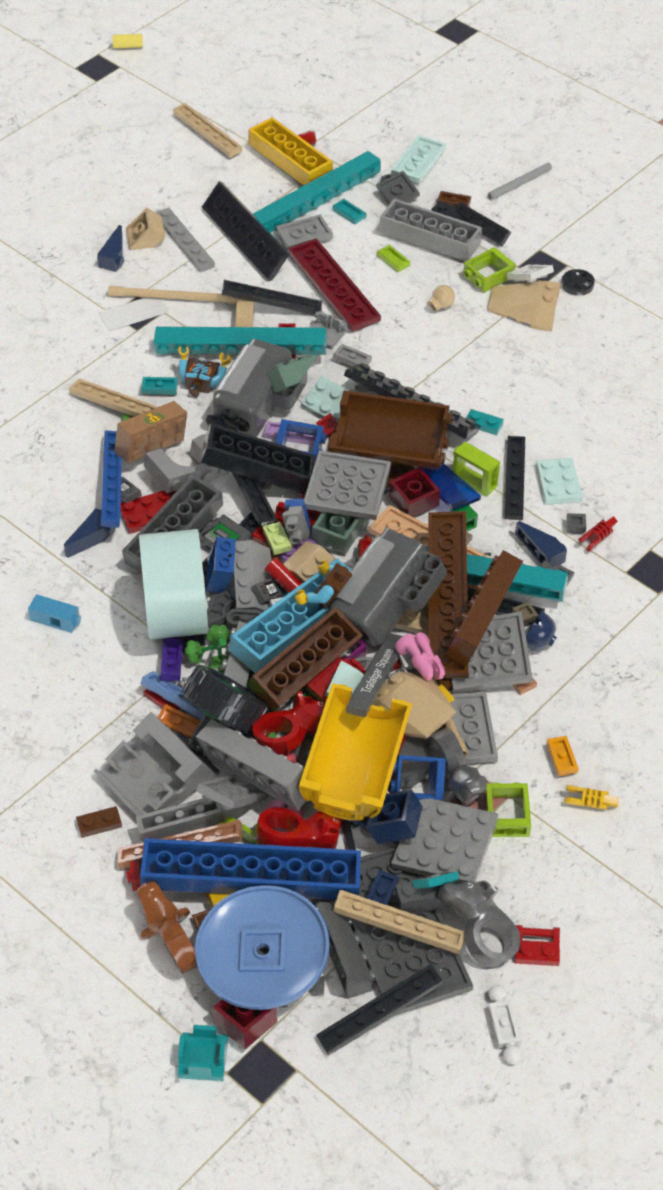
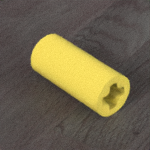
M142 34L113 35V48L143 47Z

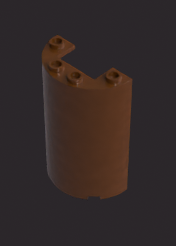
M343 390L340 401V418L336 433L331 434L328 451L390 461L391 464L439 470L442 463H445L446 453H444V449H448L449 446L447 431L448 424L452 423L453 413H449V405Z

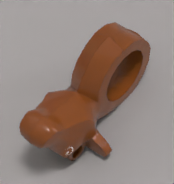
M155 881L143 884L137 889L144 918L148 926L140 933L142 940L157 934L160 935L181 974L183 975L197 967L196 952L179 923L190 914L189 909L186 907L178 910L170 899L163 894Z

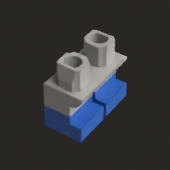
M304 498L285 500L286 512L282 516L289 541L292 545L301 544L302 540H308L311 528Z

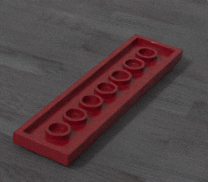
M317 238L288 248L290 257L341 320H345L351 332L381 321V315Z

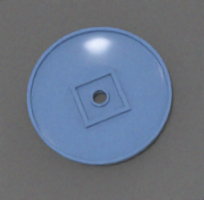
M278 886L248 887L228 895L218 902L206 915L196 937V962L206 985L224 1001L241 1008L253 1010L277 1008L302 997L319 980L329 956V935L325 921L318 909L299 893ZM262 947L269 949L266 955H259L257 951Z

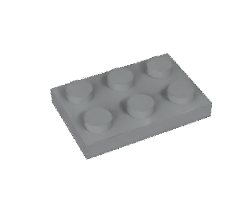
M321 214L276 226V232L287 250L290 247L316 238L319 242L333 239V232Z

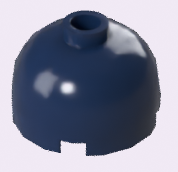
M543 611L534 620L526 635L527 647L531 650H543L547 645L551 647L557 638L554 635L556 623Z

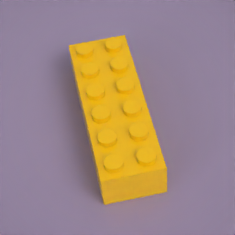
M273 117L248 129L249 145L302 185H306L333 170V161Z

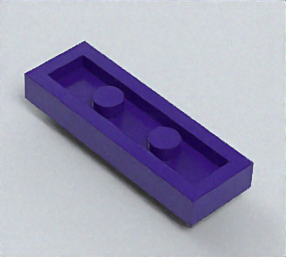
M163 638L160 680L180 681L183 638Z

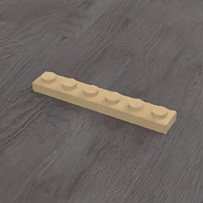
M184 103L173 109L174 115L227 156L232 157L242 152L240 144L188 104Z
M80 378L69 388L70 394L133 417L158 407Z
M340 890L333 909L335 913L456 954L460 953L465 937V932L343 890Z

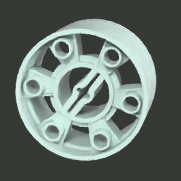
M198 529L139 534L149 640L208 634L205 586Z

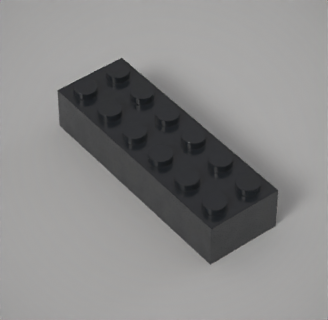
M211 423L204 438L200 463L305 495L314 469L315 455Z

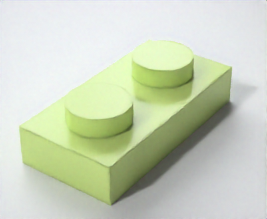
M280 522L262 526L263 534L274 555L292 551V545Z

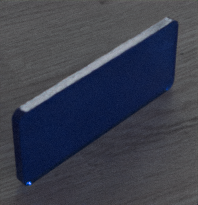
M442 463L439 470L421 468L440 489V499L452 510L460 509L481 500V495L445 464Z

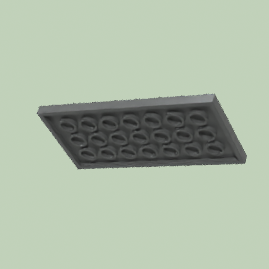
M398 846L362 856L359 896L367 897L379 870L398 876V884L424 878V875L392 868L391 862ZM394 891L388 906L398 909ZM439 909L414 914L446 925ZM351 918L353 931L358 934L361 950L365 951L368 967L374 973L375 983L380 995L429 964H432L443 980V985L395 1015L473 990V983L459 954Z

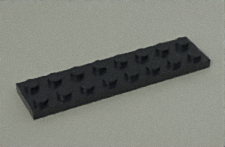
M218 181L202 205V208L261 273L272 281L290 253L223 182Z
M364 363L350 367L344 373V376L382 396L435 403L430 400L429 396L416 393L415 389L401 385L396 379L385 377L384 373L370 369L369 365ZM450 410L449 413H453L452 423L448 424L449 431L464 439L478 433L481 426L477 425L475 420L460 416L461 414L458 411Z

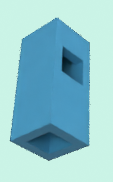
M36 594L28 607L31 621L70 633L81 622L77 606Z

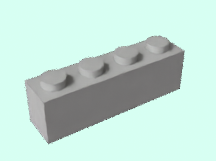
M239 621L236 628L232 627L229 639H231V635L244 627L246 623ZM228 643L225 654L228 656L227 659H223L220 670L223 671L224 675L246 687L250 669L228 651Z
M202 798L136 816L137 829L141 842H144L145 838L159 839L218 825L221 821H224L223 809L220 803Z

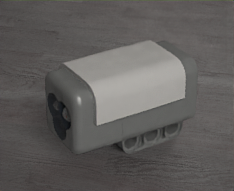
M253 339L241 349L214 391L212 402L213 415L224 414L232 430L257 437L275 407L288 410L294 406L307 384L308 371L298 384L275 393L267 373L274 370L273 366L279 363L286 365L285 362L293 359L292 353L284 347Z
M386 528L380 537L373 539L351 569L352 577L335 597L329 607V611L337 607L363 635L361 639L365 643L373 647H379L406 609L416 612L424 608L445 578L447 570L441 559L429 553L423 544Z

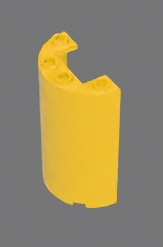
M332 683L299 784V790L306 801L311 800L314 803V808L327 815L353 821L363 820L366 816L373 818L382 810L412 703L392 698L390 709L372 705L367 716L361 717L346 712V706L351 699L352 688L343 684Z

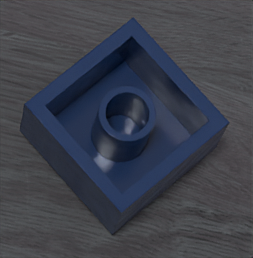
M412 789L386 794L381 812L373 818L369 817L366 828L377 844L415 838L423 806Z

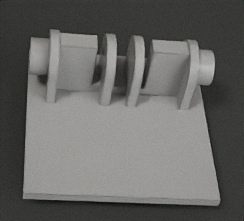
M323 311L315 313L314 317L317 319L309 327L326 328L327 346L332 348L349 329L345 320L338 319L335 316L332 317L330 314L327 316Z

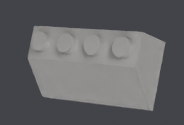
M252 540L236 541L234 581L236 609L264 612L270 608L269 601L260 604L251 587L272 578L264 570L271 562L270 548Z

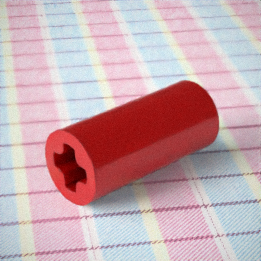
M274 558L264 569L288 593L303 584L277 558Z

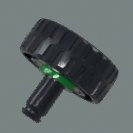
M197 665L182 689L183 695L205 713L193 732L191 741H188V746L199 753L204 752L196 736L211 719L219 723L223 722L240 732L252 734L253 724L262 715L266 714L268 710V705L259 699L255 693L228 676L204 665Z

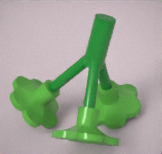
M212 625L206 637L210 641L211 646L203 647L200 646L198 641H188V647H186L185 652L188 655L189 661L199 664L205 651L215 649L218 652V656L212 657V662L208 666L217 668L218 672L223 673L220 668L223 659H227V655H222L221 649L230 640V632L227 631V626Z

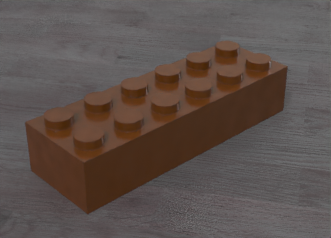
M502 550L500 556L495 555L446 644V647L449 648L445 654L446 656L467 666L521 567L523 560Z
M335 607L254 674L247 683V686L259 699L268 705V709L271 712L278 711L295 697L296 692L302 691L317 675L354 647L363 635Z

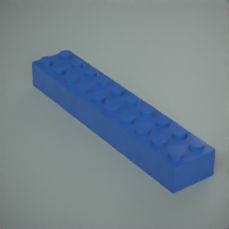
M145 838L140 875L141 886L147 882L155 881L163 891L232 894L248 887L267 885L290 889L306 899L337 900L340 890L359 896L361 850Z

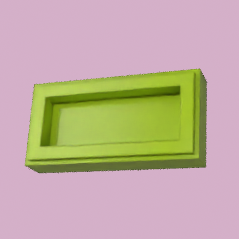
M391 245L377 251V256L396 272H400L410 266L411 261Z

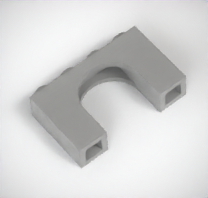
M205 436L192 439L190 454L199 465L190 467L179 465L172 461L162 448L147 452L144 462V468L166 493L179 490L192 475L205 482L228 475L229 472L200 463Z

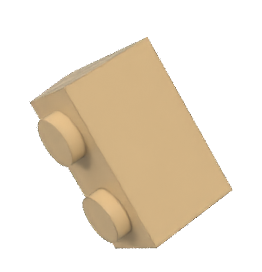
M148 207L126 227L129 249L131 250L154 248L165 238L162 216Z
M306 541L283 565L304 583L319 572L317 566H322V560H326L330 564L335 558L322 546Z

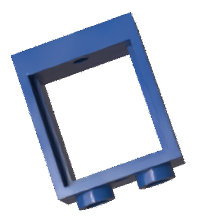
M281 419L275 443L285 446L289 431L316 436L312 452H306L315 455V465L319 450L323 451L321 449L322 444L326 443L327 434L324 433V426Z
M216 537L207 558L205 592L219 594L226 591L234 573L236 539Z
M397 755L387 789L389 793L400 791L402 761L430 762L428 793H415L418 799L443 800L446 758Z

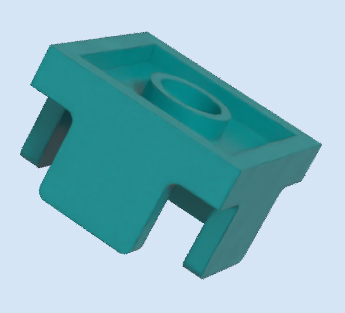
M193 1025V1033L183 1032V1035H180L178 1049V1078L224 1081L228 1035H218L215 1026Z

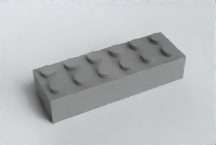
M395 198L380 216L379 232L460 260L468 261L481 244L482 227Z
M213 719L196 736L207 759L213 764L296 810H299L306 802L299 790V784L304 772V767L297 762L294 764L286 756L274 753L268 746L263 747L253 738L248 739L240 731H233L223 722L219 723Z

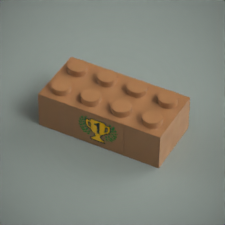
M172 401L118 423L114 452L126 463H131L145 457L147 452L161 448L164 449L184 441L188 412L175 401Z

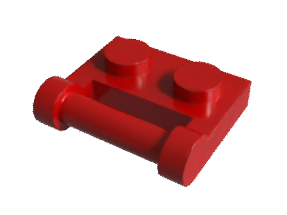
M516 925L520 933V946L515 954V964L559 966L560 927L542 929ZM522 936L552 938V942L522 940Z

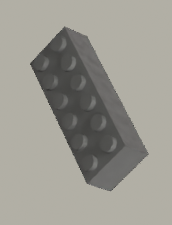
M192 475L122 550L124 563L142 574L139 534L198 529L199 532L223 506L222 492Z

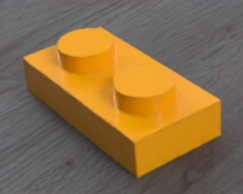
M567 735L547 739L546 744L558 777L578 773L579 767Z

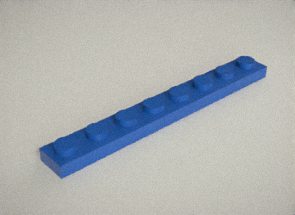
M105 430L100 526L119 528L122 458L114 452L117 431Z

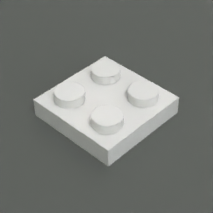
M526 265L506 273L507 280H514V282H522L524 280L526 283L536 282L537 278H545L547 274L554 272L553 265Z

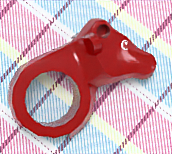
M301 691L296 692L295 706L290 710L274 711L262 715L253 724L252 737L259 745L263 747L268 746L274 753L288 756L300 746L305 734L312 737L316 735L325 704L322 701L314 700L310 696L304 697ZM276 731L288 733V735L280 738L266 736Z
M273 807L266 809L260 814L255 827V837L259 845L336 849L343 819L327 815L323 812H315L308 819H303L300 814L293 810ZM272 828H282L290 832H280Z

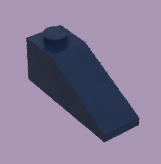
M118 225L98 252V267L117 272L119 267L123 265L122 225Z
M95 508L64 543L65 557H72L104 542L115 532L116 528L100 526L101 510Z
M521 521L516 522L515 535L540 564L546 561L556 567L558 564L565 563L567 548L556 537Z

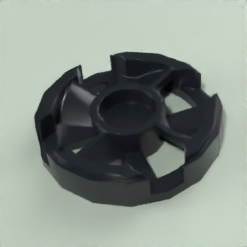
M573 269L565 272L562 276V287L570 294L577 295V292H583V295L594 289L595 279L588 271ZM585 281H591L589 286L584 285Z

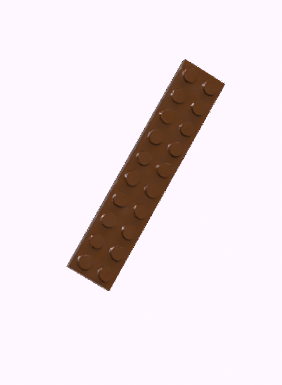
M466 511L428 512V552L438 556L447 570L445 578L428 601V638L430 640V647L434 656L437 655L444 667L445 675L443 678H469V663L465 666L445 655L449 649L446 647V644L468 606Z

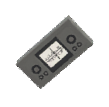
M121 477V499L125 503L142 496L140 489L125 477Z
M273 578L251 587L260 604L286 593Z

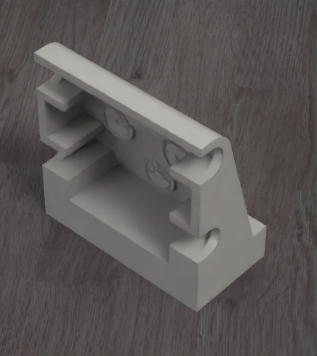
M152 712L132 730L135 733V737L130 742L123 740L105 758L108 762L107 766L100 771L94 770L95 774L136 816L176 806L197 790L199 783L213 780L217 776Z

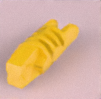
M566 785L567 791L582 795L581 799L567 797L564 799V803L604 810L607 809V806L618 807L619 797L610 796L608 791Z

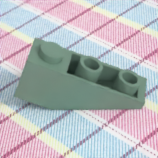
M308 354L299 357L298 361L294 358L285 362L286 365L279 363L273 366L274 370L267 374L275 393L298 384L316 360V355L308 357Z

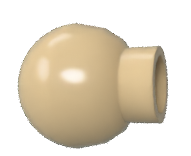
M440 285L433 291L432 298L428 301V304L434 311H438L440 308H447L453 304L455 293L451 287Z

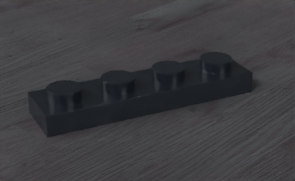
M461 202L456 207V211L464 222L482 227V234L501 246L505 244L512 233Z

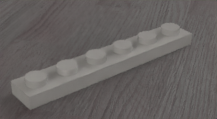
M170 208L155 212L162 216L164 229L200 272L215 267L214 260Z

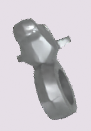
M444 728L430 735L426 739V743L434 757L446 758L444 779L449 782V788L444 791L442 801L447 802L456 799L459 805L466 806L479 800L480 796L485 794L487 789V779L480 775L477 768L467 766L462 747L455 734L450 729Z
M486 880L479 882L468 881L460 884L446 883L442 885L438 891V900L442 904L450 906L457 915L467 920L465 942L471 957L487 967H499L509 962L519 950L520 933L512 920L494 903L493 898L499 891L497 887L494 886L491 889L490 884ZM481 928H491L501 936L504 943L503 953L493 952L484 945L481 940Z

